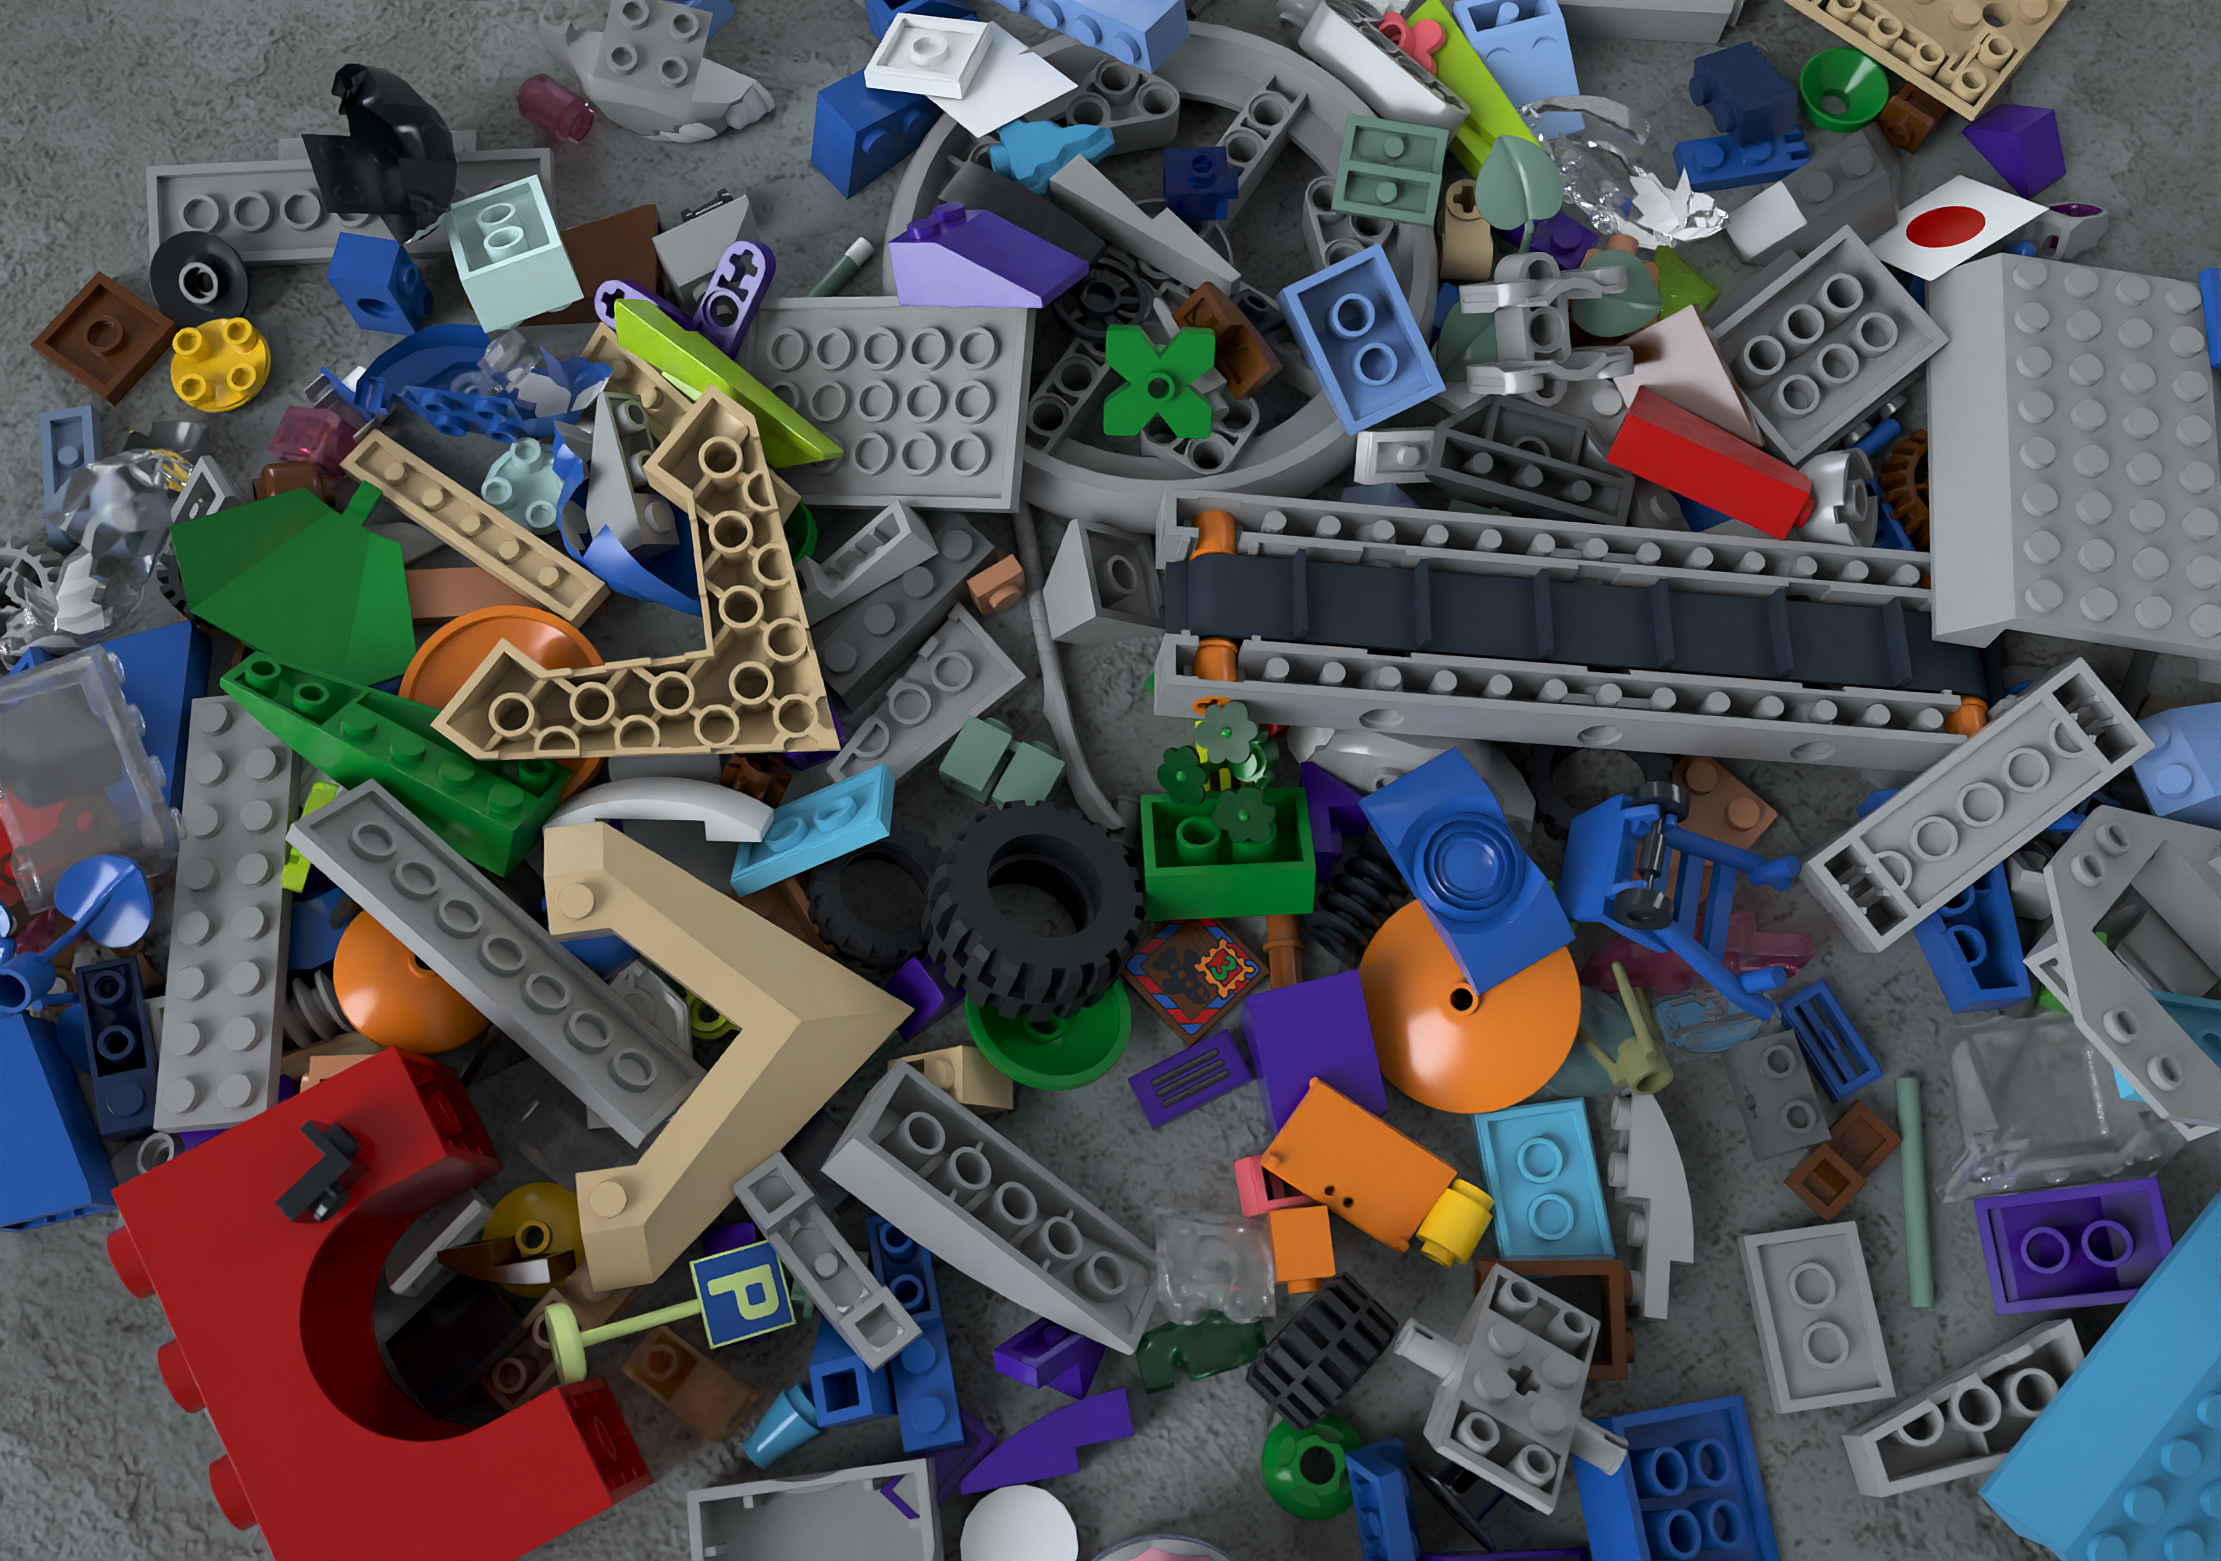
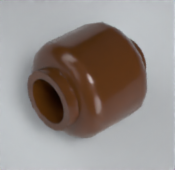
M308 460L267 464L262 468L260 478L252 479L254 501L305 487L329 507L336 506L331 476L321 477L318 467Z

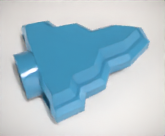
M1020 116L998 128L1001 143L988 146L993 171L1047 199L1050 190L1049 179L1079 154L1090 164H1096L1115 149V141L1111 128L1079 124L1062 128L1051 120L1029 122L1024 116Z

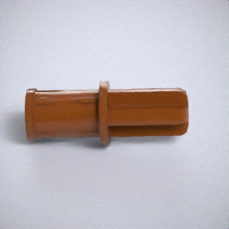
M1298 914L1267 915V943L1263 944L1262 949L1264 953L1269 955L1271 990L1302 983L1301 952L1306 950V942L1300 940Z

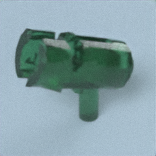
M1214 1268L1209 1271L1206 1306L1196 1310L1193 1314V1319L1177 1323L1176 1318H1173L1142 1334L1134 1353L1146 1395L1175 1388L1173 1374L1176 1367H1181L1184 1372L1188 1373V1380L1196 1383L1200 1379L1251 1364L1259 1356L1258 1349L1267 1346L1265 1332L1258 1313L1248 1315L1244 1305L1229 1309L1231 1271L1221 1268Z

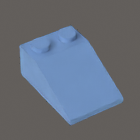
M1380 242L1283 288L1276 296L1299 349L1348 436H1352L1447 390Z
M2221 702L2172 708L2137 721L2136 723L2155 744V747L2128 767L2152 815L2215 830L2221 829Z

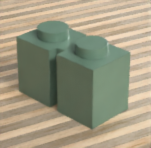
M969 715L938 770L943 786L982 806H985L992 794L991 798L996 801L995 805H997L999 810H1002L1004 803L1007 801L1025 800L1026 806H1034L1036 800L1053 802L1066 780V763L1060 760L1061 755L1059 752L1042 742L1033 741L1032 745L1024 741L1019 743L1013 740L1014 731L997 719L986 717L985 721Z

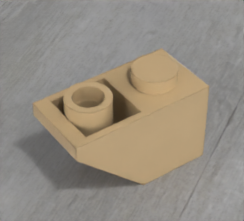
M957 1046L888 1060L887 1073L902 1059L975 1115L1013 1109V1079L994 1067L976 1047Z

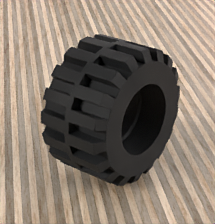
M1346 1271L1334 1275L1305 1303L1255 1358L1248 1368L1245 1381L1296 1432L1311 1428L1350 1391L1381 1356L1395 1337L1398 1321Z

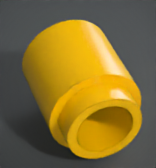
M1454 1178L1450 1187L1445 1189L1416 1233V1237L1424 1243L1420 1252L1433 1262L1447 1269H1451L1454 1262L1467 1265L1493 1218L1489 1211L1494 1204V1200L1474 1185Z

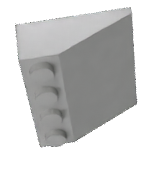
M1848 224L1712 330L1719 348L1765 439L1766 444L1762 447L1781 462L1791 467L1795 466L1950 341L1946 334Z

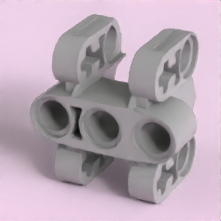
M1546 252L1515 253L1505 256L1498 263L1494 273V281L1459 286L1461 313H1494L1498 360L1466 366L1468 393L1505 394L1508 397L1539 406H1552L1564 397L1568 381L1613 378L1634 374L1633 351L1629 346L1571 348L1567 299L1602 298L1603 294L1624 293L1628 288L1627 265L1559 271L1555 259ZM1528 269L1530 273V279H1526V273ZM1532 322H1533V325H1534V335H1533V337H1531V333H1530Z

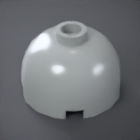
M1860 448L1831 451L1817 455L1804 463L1799 471L1812 480L1809 496L1816 499L1803 527L1798 528L1793 525L1797 536L1803 542L1871 548L1877 530L1878 502L1877 496L1867 497L1864 480H1872L1874 475L1866 454Z

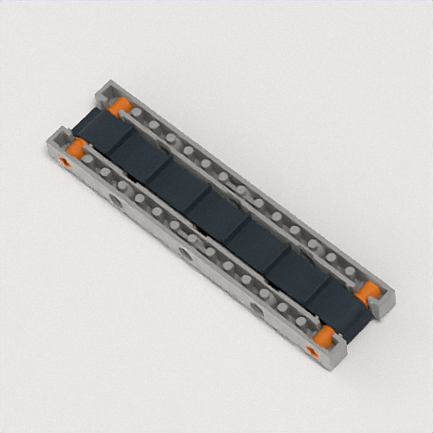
M1170 487L1165 488L1156 520L1155 569L1165 570V634L1154 666V715L1205 719V711L1210 705L1224 707L1230 701H1240L1248 707L1250 713L1249 721L1254 723L1925 772L2017 703L2015 699L2017 695H2008L2007 697L2005 695L1996 638L1986 648L1932 640L1930 553Z

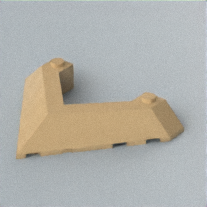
M710 384L643 465L649 485L689 514L707 650L685 652L681 656L658 659L647 657L605 663V666L571 670V668L546 670L502 637L431 724L434 729L478 761L840 751L836 729L755 416Z
M603 821L544 828V884L550 936L559 943L616 935L741 1030L636 1165L575 1173L581 1234L593 1292L651 1284L669 1268L737 1196L732 1189V1185L779 1152L915 1009Z

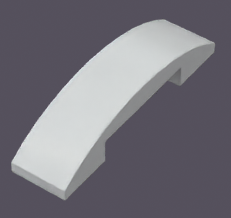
M640 777L605 783L572 796L556 808L542 826V832L544 837V828L601 821L608 824L611 819L700 820L705 822L706 841L762 842L774 820V814L771 807L759 800L721 785L676 777Z

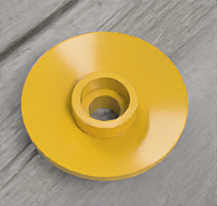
M536 1182L521 1186L508 1193L494 1207V1215L485 1224L482 1240L515 1235V1242L521 1252V1257L574 1249L576 1267L586 1258L581 1234L577 1193L563 1185L551 1182ZM540 1227L544 1233V1240L539 1247L530 1249L526 1244V1235L532 1228ZM569 1276L549 1283L499 1284L506 1290L519 1296L543 1298L552 1287L562 1285Z

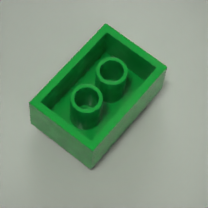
M1305 787L1266 789L1264 802H1268L1275 807L1276 815L1270 822L1272 825L1271 836L1262 843L1253 842L1248 838L1243 843H1235L1229 838L1228 830H1222L1214 824L1212 813L1221 804L1219 798L1223 791L1205 792V800L1197 806H1190L1186 802L1175 804L1171 800L1169 793L1140 795L1141 844L1147 921L1313 913L1316 865Z

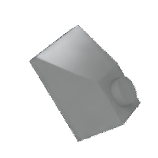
M1080 518L1070 521L1043 589L1052 640L1090 647L1165 633V618L1159 611L1160 606L1163 604L1157 570L1155 569L1150 536L1128 532L1118 527Z

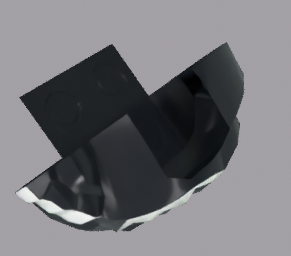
M346 63L336 72L331 92L332 95L342 99L338 112L340 115H347L350 136L301 134L328 213L379 214L400 246L422 240L437 229L444 215L451 210L452 198L456 191L458 165L454 153L453 136L437 110L423 100L405 80L384 68Z

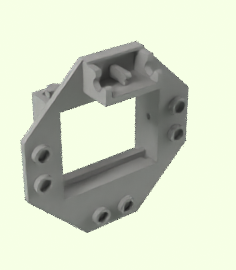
M2100 805L2089 814L2043 868L2054 923L2024 958L2023 962L2073 1015L2076 1027L2161 1119L2169 1120L2188 1141H2192L2221 1129V1070L2091 930L2129 883H2131L2221 979V831Z

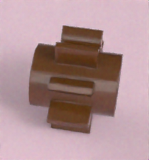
M776 752L732 753L719 780V784L746 794L772 809H776L792 776L782 772L784 763Z

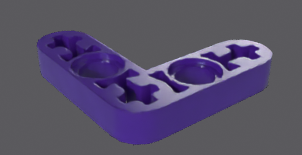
M757 240L736 241L729 245L719 262L694 318L630 279L608 280L601 284L594 298L595 310L605 324L616 330L615 300H613L615 294L625 293L623 299L649 300L685 331L699 332L734 361L774 277L776 270L775 256L765 243ZM754 254L752 263L758 267L757 273L744 276L746 265L740 261L741 256ZM741 281L739 288L728 285V282ZM725 295L731 297L738 307L737 320L731 326L723 324L717 316V303Z

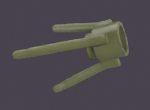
M1614 961L1612 963V970L1636 1036L1625 1040L1619 1046L1618 1053L1620 1056L1617 1062L1581 1025L1577 1038L1606 1069L1616 1088L1628 1084L1633 1094H1652L1666 1087L1673 1080L1674 1072L1665 1056L1644 986L1637 985L1633 991L1622 962Z

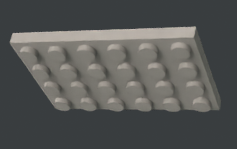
M898 296L763 298L740 346L738 365L845 452L840 459L776 469L766 461L767 466L801 496L800 500L807 508L885 510L898 498L913 511L1019 513L1036 308L899 306Z

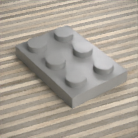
M1856 1221L1737 1238L1775 1414L1896 1397Z

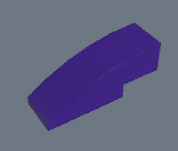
M1125 1387L1086 1397L1055 1410L1018 1431L988 1454L960 1482L961 1495L1080 1472L1076 1447L1134 1436Z

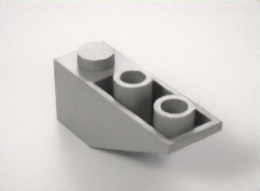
M603 391L597 396L586 517L592 540H594L604 525L607 524L623 548L640 563L680 545L675 526V517L670 508L669 500L649 485L643 469V465L655 452L641 396Z

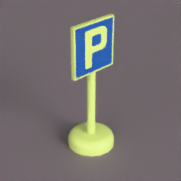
M764 1240L690 1261L689 1266L697 1299L584 1332L579 1331L574 1313L567 1304L560 1302L545 1306L544 1315L548 1339L561 1385L585 1379L587 1370L583 1347L701 1313L710 1349L796 1324L779 1256L769 1242Z

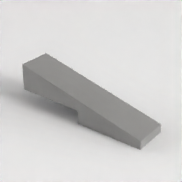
M1081 154L1077 155L1049 179L1050 202L1091 231L1194 290H1197L1204 282L1211 281L1227 297L1239 292L1241 274L1170 209L1166 208L1153 220L1150 219Z
M897 498L821 565L806 555L800 559L793 567L809 627L938 554V549L925 519Z

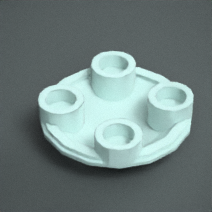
M523 437L518 439L517 443H512L510 450L505 452L491 465L482 485L481 495L484 502L532 534L547 535L559 530L556 524L558 515L557 502L564 480L552 470L554 456L551 452L552 445L539 443L534 438Z

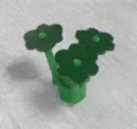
M1230 701L1224 707L1210 705L1205 711L1206 721L1197 725L1194 731V738L1200 747L1208 749V761L1200 763V756L1197 750L1190 745L1182 746L1179 749L1171 747L1164 751L1163 760L1165 763L1159 766L1157 778L1161 786L1169 790L1170 798L1175 804L1186 802L1190 806H1197L1205 800L1206 793L1203 785L1208 782L1209 773L1228 768L1231 774L1239 780L1246 782L1255 781V785H1244L1238 792L1231 788L1225 789L1219 798L1221 804L1212 813V820L1218 828L1228 830L1229 838L1235 843H1243L1247 838L1253 842L1262 843L1271 836L1272 825L1270 822L1276 815L1275 807L1268 802H1264V793L1268 787L1276 782V777L1272 771L1279 762L1280 754L1277 744L1268 736L1269 731L1267 727H1258L1256 723L1249 721V709L1240 701Z

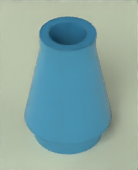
M798 1381L792 1388L783 1387L754 1432L742 1443L747 1456L761 1469L766 1470L776 1460L824 1431V1427H818L812 1387L803 1381Z

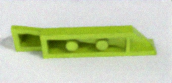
M1427 0L1406 22L1408 27L1412 28L1419 21L1433 20L1444 28L1447 37L1445 43L1438 51L1431 54L1437 65L1436 78L1460 97L1471 110L1470 115L1448 146V149L1476 181L1496 138L1501 135H1511L1525 139L1542 149L1441 1Z
M616 299L614 312L618 344L663 370L661 375L694 402L712 384L753 414L765 460L775 469L840 459L845 452L699 332L685 331L649 300Z

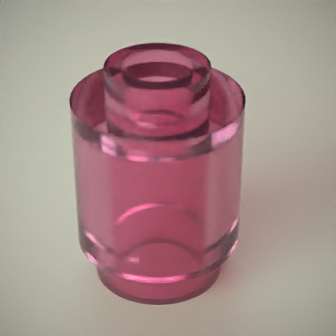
M544 73L527 79L521 85L517 100L519 102V114L524 119L560 142L569 141L572 144H576L586 137L593 125L594 112L588 107L587 101L583 97Z

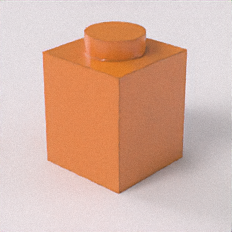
M1327 1205L1269 1211L1265 1219L1273 1285L1287 1284L1289 1295L1317 1292L1322 1287L1323 1280H1329L1332 1276L1336 1275Z

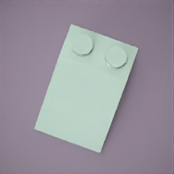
M537 174L451 204V210L443 217L460 281L485 333L496 329L506 330L514 328L521 324L524 319L546 311L557 312L564 310L574 301L584 298Z

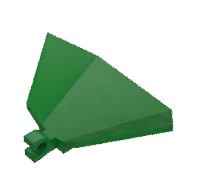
M366 480L362 481L342 515L331 509L305 487H301L168 526L190 612L238 638L242 644L254 651H259L368 687L404 676L410 662L417 653L401 543L370 532L363 527L380 502V496L383 493V490Z

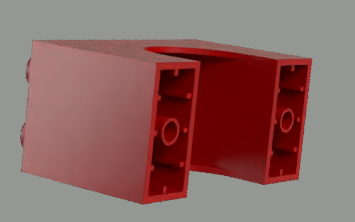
M396 1045L384 1049L110 1190L125 1222L124 1226L114 1230L107 1236V1249L113 1267L122 1283L135 1297L144 1300L157 1294L176 1337L161 1345L157 1352L158 1365L165 1385L177 1404L187 1413L195 1414L205 1408L208 1409L227 1454L212 1461L209 1466L210 1483L217 1503L229 1522L238 1530L246 1531L259 1524L275 1561H515L655 1483L604 1376L556 1386L487 1425L478 1426L457 1423L444 1418H440L438 1421L435 1420L424 1408L410 1399L390 1375L380 1354L374 1327L376 1289L389 1254L405 1231L426 1212L505 1170L457 1069ZM309 1119L326 1123L329 1126L337 1121L345 1126L361 1142L363 1149L357 1155L370 1169L348 1190L351 1194L349 1202L332 1218L323 1223L316 1220L313 1224L291 1222L274 1203L324 1156L300 1131V1128Z

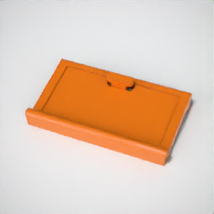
M1318 1077L1311 1078L1309 1082L1311 1088L1259 1160V1165L1323 1206L1327 1205L1329 1210L1396 1253H1405L1410 1246L1408 1241L1458 1172L1454 1166ZM1352 1198V1202L1350 1204H1343V1202H1348Z

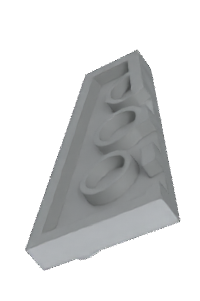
M960 602L947 615L948 620L934 637L931 636L918 652L919 657L902 679L899 677L886 693L887 698L872 717L866 718L826 769L828 777L834 784L879 764L887 763L895 776V790L954 743L969 715L980 720L984 719L1027 684L1026 676Z

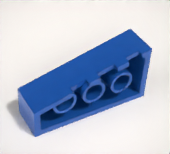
M1902 788L1874 791L1856 808L1860 820ZM2000 862L1912 928L1952 1014L2008 1009L2032 996L2026 966L2023 962L2024 956L2003 862Z

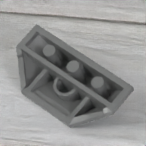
M1875 121L1716 221L1719 228H1724L1721 231L1740 263L1755 267L1758 265L1766 267L1788 249H1791L1802 260L1846 224L1867 244L1898 224L1902 163L1878 122Z
M1488 394L1435 426L1425 471V477L1451 497L1488 509L1494 506L1500 508V510L1512 513L1514 517L1625 527L1636 480L1629 471L1605 461L1611 447L1590 420L1501 394Z

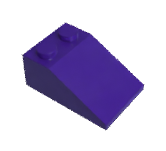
M958 202L934 207L931 216L908 223L907 231L888 242L899 306L1044 308L1090 273L1087 261L987 210H965L964 204Z
M2159 1177L1973 1199L1997 1315L2130 1302L2175 1246Z

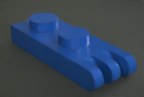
M1793 125V129L1788 134L1783 132L1779 137L1775 134L1771 139L1766 137L1762 142L1757 140L1753 145L1747 143L1744 148L1740 147L1730 135L1677 142L1672 154L1684 195L1780 181L1812 161L1811 158H1806L1810 154L1807 142L1801 141L1805 137L1802 126Z

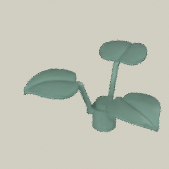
M1501 135L1496 138L1491 152L1478 174L1475 184V203L1482 218L1497 229L1512 230L1524 223V233L1520 249L1516 253H1528L1535 230L1533 220L1551 218L1561 208L1564 197L1563 179L1554 161L1541 148L1532 142L1516 136ZM1612 249L1595 254L1585 262L1582 268L1627 265L1628 288L1624 293L1603 294L1602 298L1574 299L1571 307V317L1577 326L1595 336L1613 337L1636 331L1658 315L1662 309L1663 301L1647 267L1639 258L1624 250ZM1529 269L1526 273V279H1530ZM1460 300L1450 309L1443 322L1436 351L1437 370L1443 382L1467 381L1466 366L1498 360L1494 313H1461Z

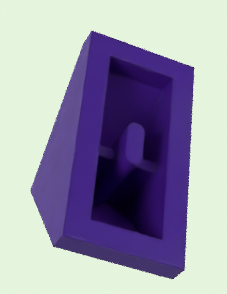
M2000 103L1965 126L1961 132L2019 196L2029 201L2066 174L2054 109Z

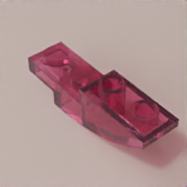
M1731 911L1723 965L1734 975L1740 972L1779 965L1784 969L1786 979L1798 974L1814 956L1812 934L1756 932L1755 911ZM1705 913L1696 914L1693 938L1700 944ZM1625 936L1610 942L1591 954L1579 974L1581 985H1595L1599 991L1618 993L1620 990L1612 970V963L1620 961L1624 966L1632 987L1652 988V992L1659 995H1677L1690 990L1700 976L1696 970L1671 948L1669 952L1658 953Z

